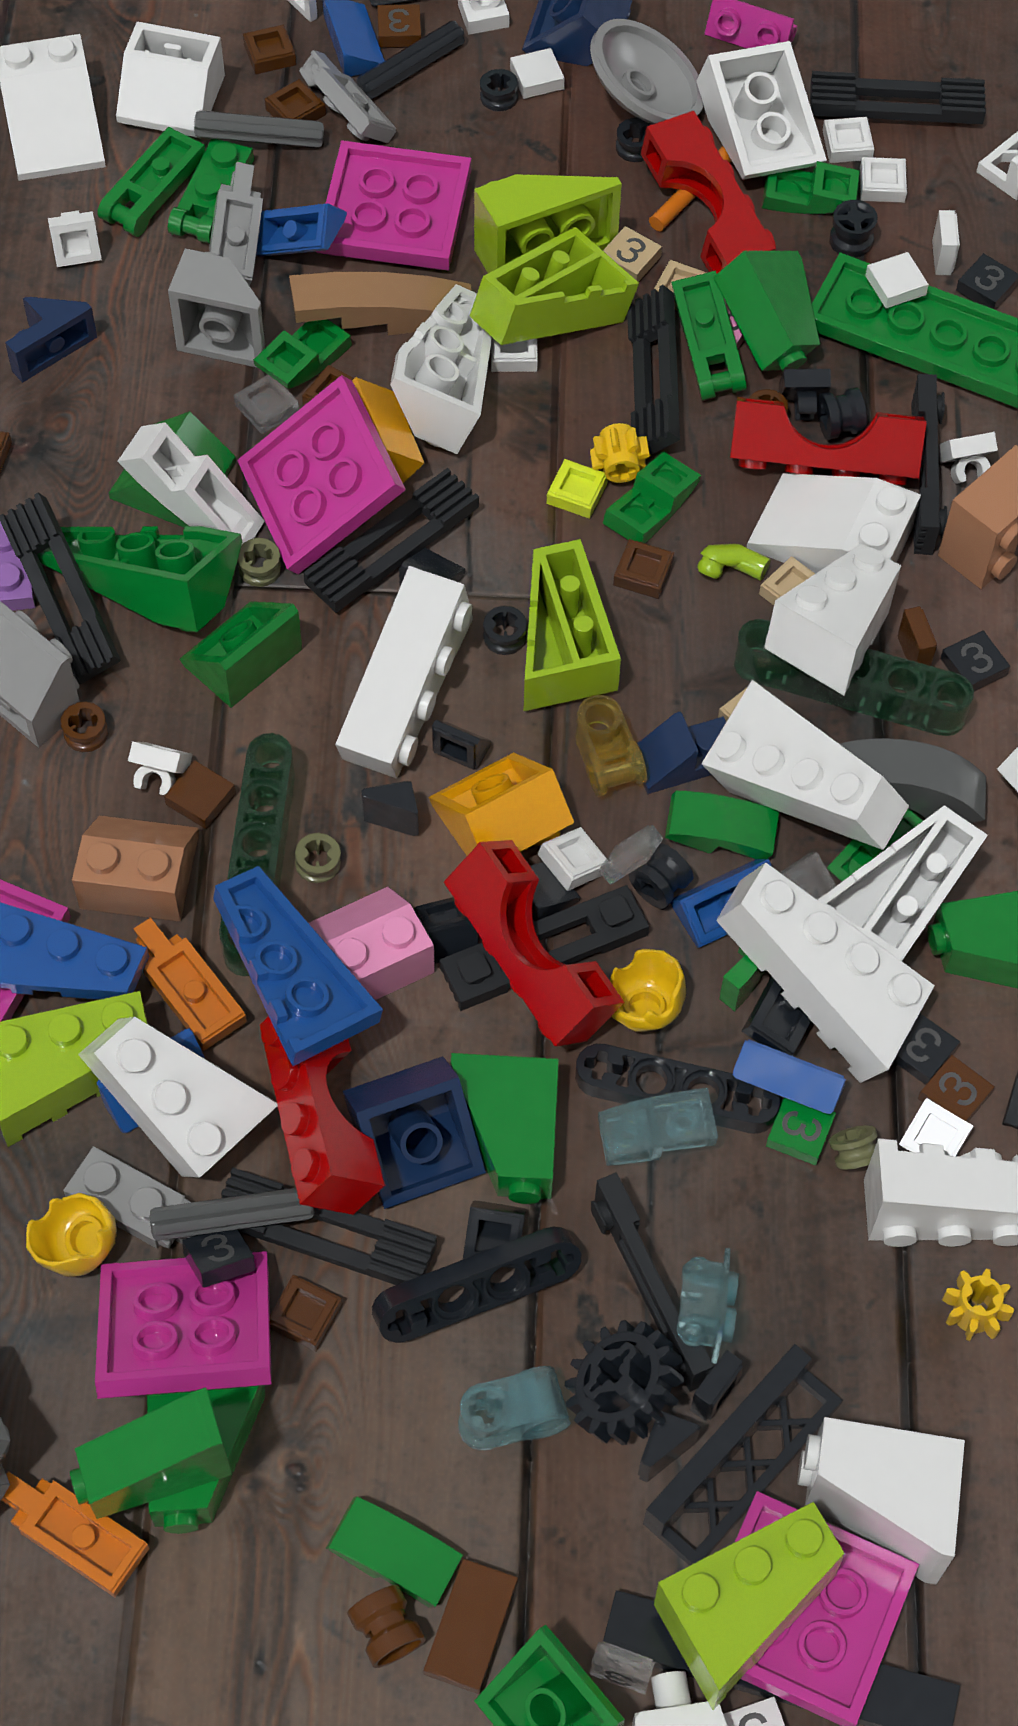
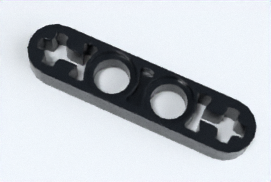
M596 1043L589 1045L580 1052L576 1060L575 1080L578 1087L585 1094L741 1132L759 1134L767 1131L773 1126L780 1107V1098L777 1094L738 1080L733 1076V1073L608 1044ZM597 1061L606 1063L607 1072L603 1074L602 1080L592 1078V1068L596 1066ZM623 1066L630 1067L627 1087L620 1086ZM654 1071L664 1078L666 1086L658 1093L648 1094L637 1086L636 1079L641 1073ZM698 1083H706L716 1090L718 1098L711 1105H697L688 1096L689 1088ZM727 1090L735 1091L730 1111L723 1110L726 1103ZM751 1097H757L762 1100L761 1107L763 1109L760 1110L758 1116L748 1114L749 1109L746 1104L750 1103Z
M555 1226L544 1228L386 1289L374 1300L372 1316L379 1331L386 1340L395 1343L410 1341L570 1278L578 1270L582 1254L567 1230ZM557 1250V1257L551 1259V1253ZM527 1260H529V1262L532 1265V1268L528 1269L524 1263ZM504 1266H515L513 1275L506 1281L500 1283L490 1282L496 1270ZM456 1285L464 1287L462 1294L456 1300L448 1303L438 1301L440 1295L449 1287ZM427 1300L430 1307L424 1309L421 1301ZM403 1310V1316L396 1319L395 1313Z

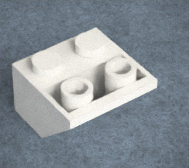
M136 22L124 51L116 112L117 122L165 131L167 127H170L187 136L197 137L194 133L196 111L212 110L225 76L221 37Z

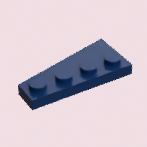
M259 866L215 885L213 900L292 1067L380 1022L383 1011L382 1007Z
M0 902V988L11 989V992L16 994L33 995L34 990L60 992L62 997L100 1000L134 992L149 959L147 947Z

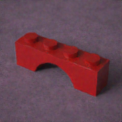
M695 111L647 126L641 156L659 187L688 191L700 198L709 207L714 216L715 224L707 231L700 256L709 272L716 271V273H719L743 251H776V244L772 233L768 229L763 228L755 214L749 195L743 194L735 180L731 164L727 160H723L715 147L711 130L707 126L702 125Z
M737 397L730 458L739 459L738 466L750 469H766L767 462L786 464L785 471L790 473L810 475L813 474L814 467L832 469V476L860 477L861 472L879 474V479L896 485H906L907 477L919 479L927 421L924 417L876 412L867 428L855 438L839 444H821L807 439L794 428L786 413L784 402Z
M512 840L479 842L443 883L454 897L458 910L468 918L481 937L485 950L496 959L508 977L512 990L523 999L538 1021V1027L542 1034L551 1040L555 1047L587 1042L625 1003L596 961L567 965L554 959L543 948L536 935L532 919V902L539 878Z
M268 1016L259 1025L261 1039L264 1043L271 1074V1083L275 1092L281 1128L284 1132L300 1205L354 1215L385 1184L374 1140L357 1130L344 1118L334 1104L327 1086L326 1075L351 1052L349 1039L292 1067Z

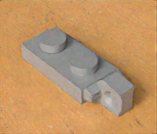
M313 50L304 66L299 70L308 86L321 89L325 94L323 97L324 102L334 111L344 115L349 121L347 128L355 136L364 141L372 138L389 143L396 133V127L350 76L342 74L324 53Z
M236 162L230 186L221 184L216 196L209 252L229 257L250 286L254 272L263 198H260V192L251 191L254 165Z
M94 1146L63 1190L66 1197L76 1193H83L100 1199L115 1217L117 1227L157 1249L160 1245L169 1249L174 1240L182 1244L183 1239L192 1237L155 1240L151 1233L150 1210L155 1207L191 1202L186 1200L185 1196Z

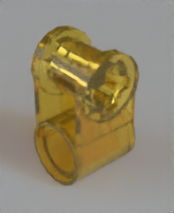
M594 695L585 699L579 706L577 713L575 740L585 763L590 785L596 796L606 795L607 789L634 781L637 785L646 783L647 772L641 750L635 740H633L617 701L604 695ZM592 723H601L606 725L608 728L604 730L593 729L589 725Z

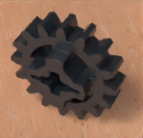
M622 1320L616 1334L605 1326L600 1330L601 1341L595 1345L588 1340L583 1343L584 1349L588 1354L584 1360L572 1359L570 1365L578 1371L577 1377L566 1380L564 1386L575 1394L565 1403L566 1407L576 1414L574 1421L580 1427L603 1443L607 1444L613 1438L621 1445H627L631 1431L645 1439L648 1437L647 1424L650 1421L654 1420L660 1425L666 1422L661 1410L665 1405L676 1406L679 1400L670 1392L672 1387L684 1383V1377L674 1369L683 1362L682 1357L672 1349L674 1344L659 1330L655 1331L646 1322L640 1321L635 1328L627 1320Z

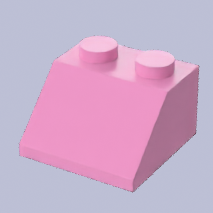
M389 887L309 922L310 926L375 1000L434 973V945L411 904Z

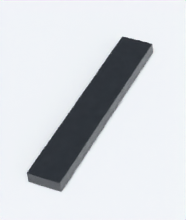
M616 1590L601 1652L671 1672L684 1671L686 1676L694 1678L657 1612L654 1600ZM880 1663L857 1724L864 1726H953L960 1685ZM739 1679L732 1687V1689L767 1699L775 1697V1700L778 1702L802 1708L742 1679Z

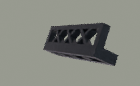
M796 1344L790 1348L646 1509L643 1525L689 1566L708 1557L749 1510L756 1492L758 1491L763 1494L806 1445L808 1434L815 1435L820 1429L824 1417L830 1418L843 1401L808 1371L812 1358ZM798 1384L823 1404L812 1418L788 1419L786 1398ZM779 1407L780 1419L767 1420ZM802 1429L790 1442L789 1430ZM781 1430L783 1451L776 1459L751 1460L750 1438L755 1432ZM742 1448L743 1460L731 1461ZM765 1470L757 1481L753 1483L752 1471ZM744 1471L746 1493L739 1501L715 1502L713 1488L715 1477L720 1472ZM706 1489L707 1502H694ZM708 1512L709 1535L696 1550L671 1529L683 1513ZM715 1512H728L719 1524L716 1525Z

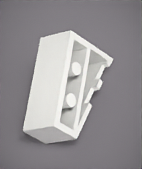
M861 543L775 600L764 648L845 696L851 678L861 666L869 645H872L889 613L901 565L885 557L879 550Z
M943 806L827 894L820 897L818 901L902 961L988 835L946 806Z
M136 1017L116 1020L78 1054L182 1177L200 1178L278 1106L273 1100Z

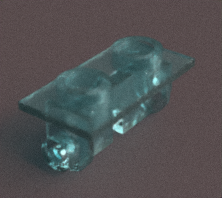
M725 1248L722 1263L708 1261L703 1257H694L682 1268L681 1302L677 1334L688 1346H711V1363L717 1364L721 1341L732 1342L737 1310L727 1307V1305L734 1306L739 1280V1273L729 1271L730 1248Z

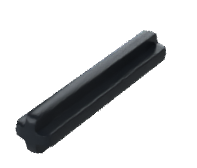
M449 21L360 75L356 80L357 85L372 100L462 45L465 41L463 28L456 21Z

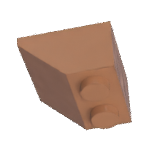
M1017 445L953 499L938 556L979 589L984 588L995 577L999 580L1003 579L1012 570L1018 559L1014 555L1018 545Z
M99 815L82 835L72 877L79 908L181 922L200 833L199 828Z

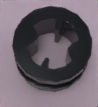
M493 69L483 74L480 79V100L482 104L493 111H506L514 107L518 101V79L516 75L505 69Z
M630 118L619 124L616 133V152L622 159L629 162L644 161L641 156V150L647 126L652 125L651 123L639 118ZM633 138H638V142H632Z
M505 605L495 607L487 613L483 623V639L488 649L500 655H510L521 650L525 645L527 637V621L524 614L512 606ZM502 625L505 630L506 625L514 628V632L512 635H508L507 631H504V636L496 633V627Z

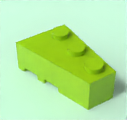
M573 227L484 275L469 317L500 345L622 323L630 308L639 282L578 228Z
M581 539L534 549L523 711L618 691L621 657Z
M140 991L0 1022V1129L8 1147L22 1140V1134L51 1119L54 1122L67 1115V1109L94 1094L97 1097L101 1096L96 1083L99 1080L98 1077L78 1054L118 1019L136 1017L148 1024Z
M814 1501L658 1582L654 1606L712 1710L721 1703L729 1690L749 1668L751 1669L762 1658L770 1645L786 1628L788 1629L834 1579L845 1553Z

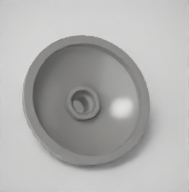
M613 19L599 27L593 35L590 45L594 70L603 87L623 109L651 124L691 111H695L698 116L703 108L702 98L696 82L699 75L689 59L674 43L658 31L633 20Z

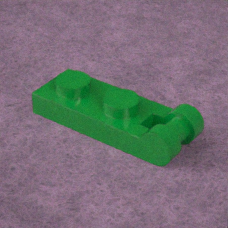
M167 127L104 196L98 207V217L110 224L118 222L123 225L124 231L136 237L141 236L147 229L149 219L198 166L205 152L204 144ZM129 201L135 203L131 209L125 207Z
M211 139L178 206L174 207L169 215L168 233L181 237L188 233L197 236L198 241L210 244L216 196L221 184L230 186L236 162L253 164V148L219 139Z
M716 271L671 282L702 401L715 398L716 392L732 389L733 393L747 390L745 375L724 298L713 278L717 274ZM725 362L727 371L710 374V365Z

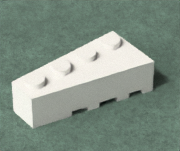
M411 566L408 567L335 745L342 760L394 778H398L403 765L409 766L418 746L417 736L424 721H428L432 714L436 696L473 620L472 604L469 603L464 584Z
M753 680L702 762V765L729 793L882 850L886 847L909 807L881 774Z
M766 862L740 880L716 920L760 971L767 970L784 990L781 995L794 1009L800 1007L819 1029L816 1034L829 1049L835 1047L851 1065L848 1070L859 1083L890 1068L935 986Z
M878 1138L864 1177L868 1240H884V1244L892 1247L909 1246L916 1243L917 1240H938L939 1244L949 1247L966 1245L972 1240H993V1243L999 1246L1018 1245V1155L1014 1156L1012 1161L1002 1160V1156L999 1153L995 1152V1149L974 1148L971 1152L961 1156L945 1155L944 1145L922 1143L919 1146V1152L898 1151L897 1140Z

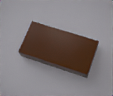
M463 1558L425 1664L424 1675L480 1694L518 1583V1577Z

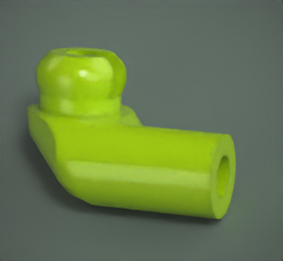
M740 544L708 545L700 553L703 557L699 561L697 569L699 572L717 579L721 576L723 567L726 565L761 581L769 568L771 559Z

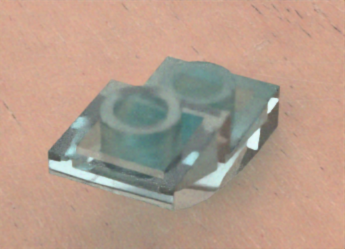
M708 1088L668 1093L629 1102L601 1111L597 1116L607 1166L659 1160L663 1151L714 1146L718 1139Z

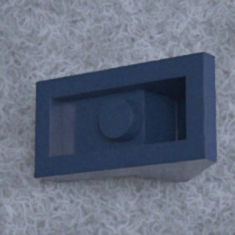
M25 297L23 298L29 328L19 331L13 338L6 341L5 344L12 372L23 383L97 338L92 307L87 302Z
M682 712L674 713L630 749V755L647 795L712 775L702 765V762L726 724L724 716L688 727Z

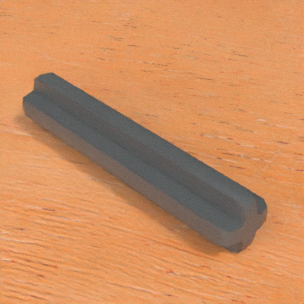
M203 110L196 111L194 117V133L199 138L312 148L321 147L324 139V126L320 121Z
M296 1188L155 1207L150 1210L149 1218L153 1238L155 1240H165L307 1220L313 1217L314 1207L300 1205Z

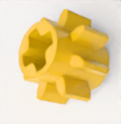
M623 423L605 427L599 436L593 437L594 448L590 450L593 470L603 469L606 478L616 483L635 479L637 473L646 466L645 458L650 456L647 437H637L636 428Z
M987 1268L982 1275L972 1278L965 1270L961 1271L956 1280L959 1290L947 1288L942 1299L946 1304L954 1306L946 1320V1324L954 1325L957 1323L961 1329L966 1331L965 1336L968 1341L972 1339L975 1333H982L984 1331L991 1339L996 1338L1000 1331V1325L997 1320L1009 1321L1014 1313L1013 1307L1003 1304V1300L1011 1288L1010 1285H999L994 1279L990 1278L991 1272ZM970 1299L975 1304V1306L972 1307L968 1303ZM984 1302L988 1306L987 1310H985L982 1305L978 1304Z

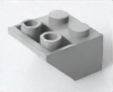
M0 601V716L39 748L61 729L63 712L69 706L80 702L77 693L79 684L73 676L70 664L73 659L69 651L58 640L51 639L48 641L38 632L34 622L24 612L18 610L14 613Z

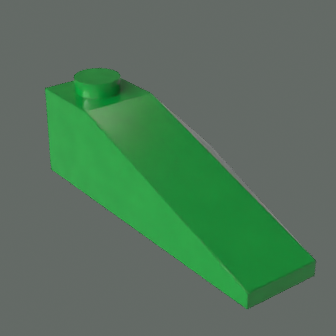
M143 526L140 532L116 535L113 527H60L87 587L157 624L176 627L186 632H198L225 607L242 546V536L240 533L203 526H185L183 530L184 535H160L158 526ZM50 547L37 554L42 564L62 574Z

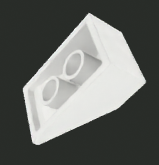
M80 34L0 46V86L19 181L106 167Z
M790 41L708 55L696 82L708 121L742 179L813 167L817 161L826 163L825 152Z
M783 473L747 543V548L783 563L792 556L815 574L861 543L879 550L885 557L897 563L913 529L921 494L878 478Z

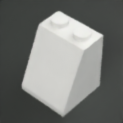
M824 1417L818 1434H808L805 1451L802 1450L797 1485L807 1486L805 1505L814 1501L821 1515L841 1529L918 1563L919 1566L915 1576L925 1583L937 1584L955 1557L965 1440Z

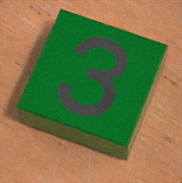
M784 1097L768 1136L766 1147L816 1166L836 1113L826 1114Z

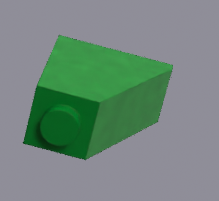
M743 251L713 277L761 371L782 370L783 372L784 369H798L806 363V355L820 345L804 265L798 251Z
M1018 891L941 903L937 909L933 924L928 925L927 934L931 952L933 955L940 954L944 972L1018 989Z
M451 1053V1067L459 1076L481 1157L497 1196L508 1197L509 1200L520 1204H533L541 1199H551L559 1059Z
M265 1385L207 1390L232 1475L265 1399ZM193 1391L147 1395V1414ZM232 1475L149 1502V1514L154 1526H163V1530L167 1533L182 1534L198 1530V1524L212 1523Z
M206 1387L193 1391L75 1448L79 1468L69 1471L78 1504L81 1505L89 1502L97 1519L232 1475Z

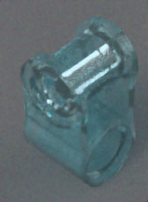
M550 1366L535 1367L506 1378L478 1383L470 1387L463 1394L460 1402L459 1434L469 1447L480 1451L491 1450L523 1440L546 1438L565 1430L571 1424L554 1367ZM484 1410L488 1418H493V1422L484 1424L482 1417L475 1416V1412Z

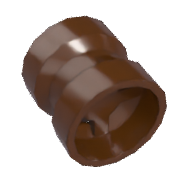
M398 1585L384 1587L371 1593L354 1604L347 1612L354 1629L362 1632L366 1638H370L365 1651L374 1668L389 1665L407 1656L426 1640L416 1621L405 1620L407 1617L405 1612L407 1601Z

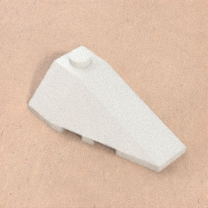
M457 284L435 307L431 316L425 322H422L411 339L405 342L399 349L395 357L390 384L414 436L425 440L432 446L444 448L455 454H458L481 415L492 336L469 317L477 293Z

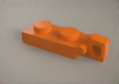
M151 917L133 928L137 934L136 942L138 945L147 947L149 959L143 970L144 975L186 1029L190 1028L203 1051L247 1022L246 1014L186 937L182 939L176 934L168 940Z
M8 1471L6 1475L10 1486L1 1501L17 1511L10 1521L11 1524L18 1528L23 1536L115 1598L148 1552V1544L108 1516L97 1519L90 1504L84 1503L79 1505L76 1495L53 1480L50 1483L42 1478L37 1486L33 1488Z

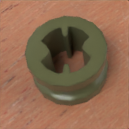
M254 538L242 544L237 561L239 574L243 581L256 587L268 586L275 582L281 573L280 553L275 543L265 538ZM256 558H265L263 567H253Z
M323 833L309 834L303 837L296 846L295 865L301 878L312 883H322L334 878L338 873L341 864V852L339 844L331 836ZM315 850L317 855L320 854V850L327 852V864L320 866L319 861H317L316 866L310 865L309 853Z
M869 1125L855 1126L834 1134L829 1139L831 1149L837 1150L839 1153L834 1160L836 1167L847 1170L869 1165L876 1146L873 1142L877 1138L876 1128Z

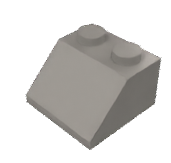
M185 248L168 289L177 351L256 367L253 359L265 349L261 302L229 257Z

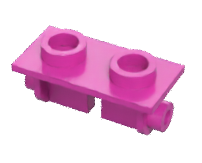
M712 0L705 35L744 48H753L787 41L792 42L797 32V25L793 24L794 18L739 0Z

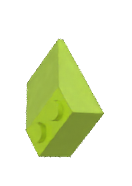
M515 174L475 188L474 251L487 273H490L573 227L578 228L601 250H604L618 234L622 183L618 177Z

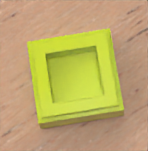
M564 459L547 493L546 504L590 519L606 488L608 479L602 471L593 470V468Z

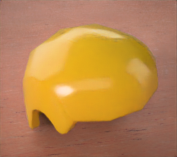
M637 950L632 962L622 969L615 967L610 977V982L625 1002L612 1017L632 1031L645 1032L660 1029L669 1025L678 1017L686 998L685 977L679 961L664 950Z
M76 1193L62 1199H51L49 1210L45 1216L39 1220H30L26 1228V1248L34 1260L48 1270L66 1277L86 1275L104 1261L114 1246L117 1232L115 1217L100 1199L83 1193Z

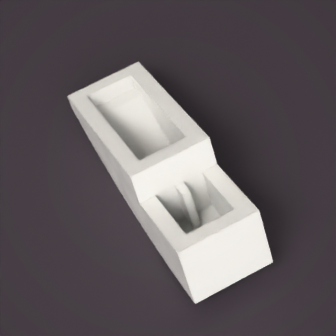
M166 423L141 426L118 460L124 469L143 488L189 526H203L240 533L243 544L250 539H254L265 522L208 455L194 456Z

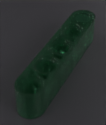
M750 620L739 630L734 667L742 678L750 682L753 680L760 685L941 736L955 735L966 724L974 698V689L971 682L962 675L867 649L861 666L853 675L859 679H851L849 688L845 696L764 648L770 626L769 620ZM752 649H759L764 652H755ZM893 689H901L907 693H899ZM942 702L950 703L955 707L946 706Z
M265 733L259 735L248 746L227 880L259 866L278 889L280 888L295 783L292 747L289 741L279 734ZM272 762L280 764L273 768L262 767L263 765ZM268 805L274 807L267 812L256 811L261 806ZM262 849L268 851L266 854L258 857L248 855L254 850ZM221 916L219 935L224 963L234 974L243 977L249 976Z

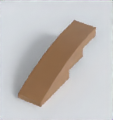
M327 272L289 275L296 323L340 318L342 329L386 324L388 335L415 332L422 322H425L431 316L435 307L456 284L472 291L471 284L432 276L391 272Z

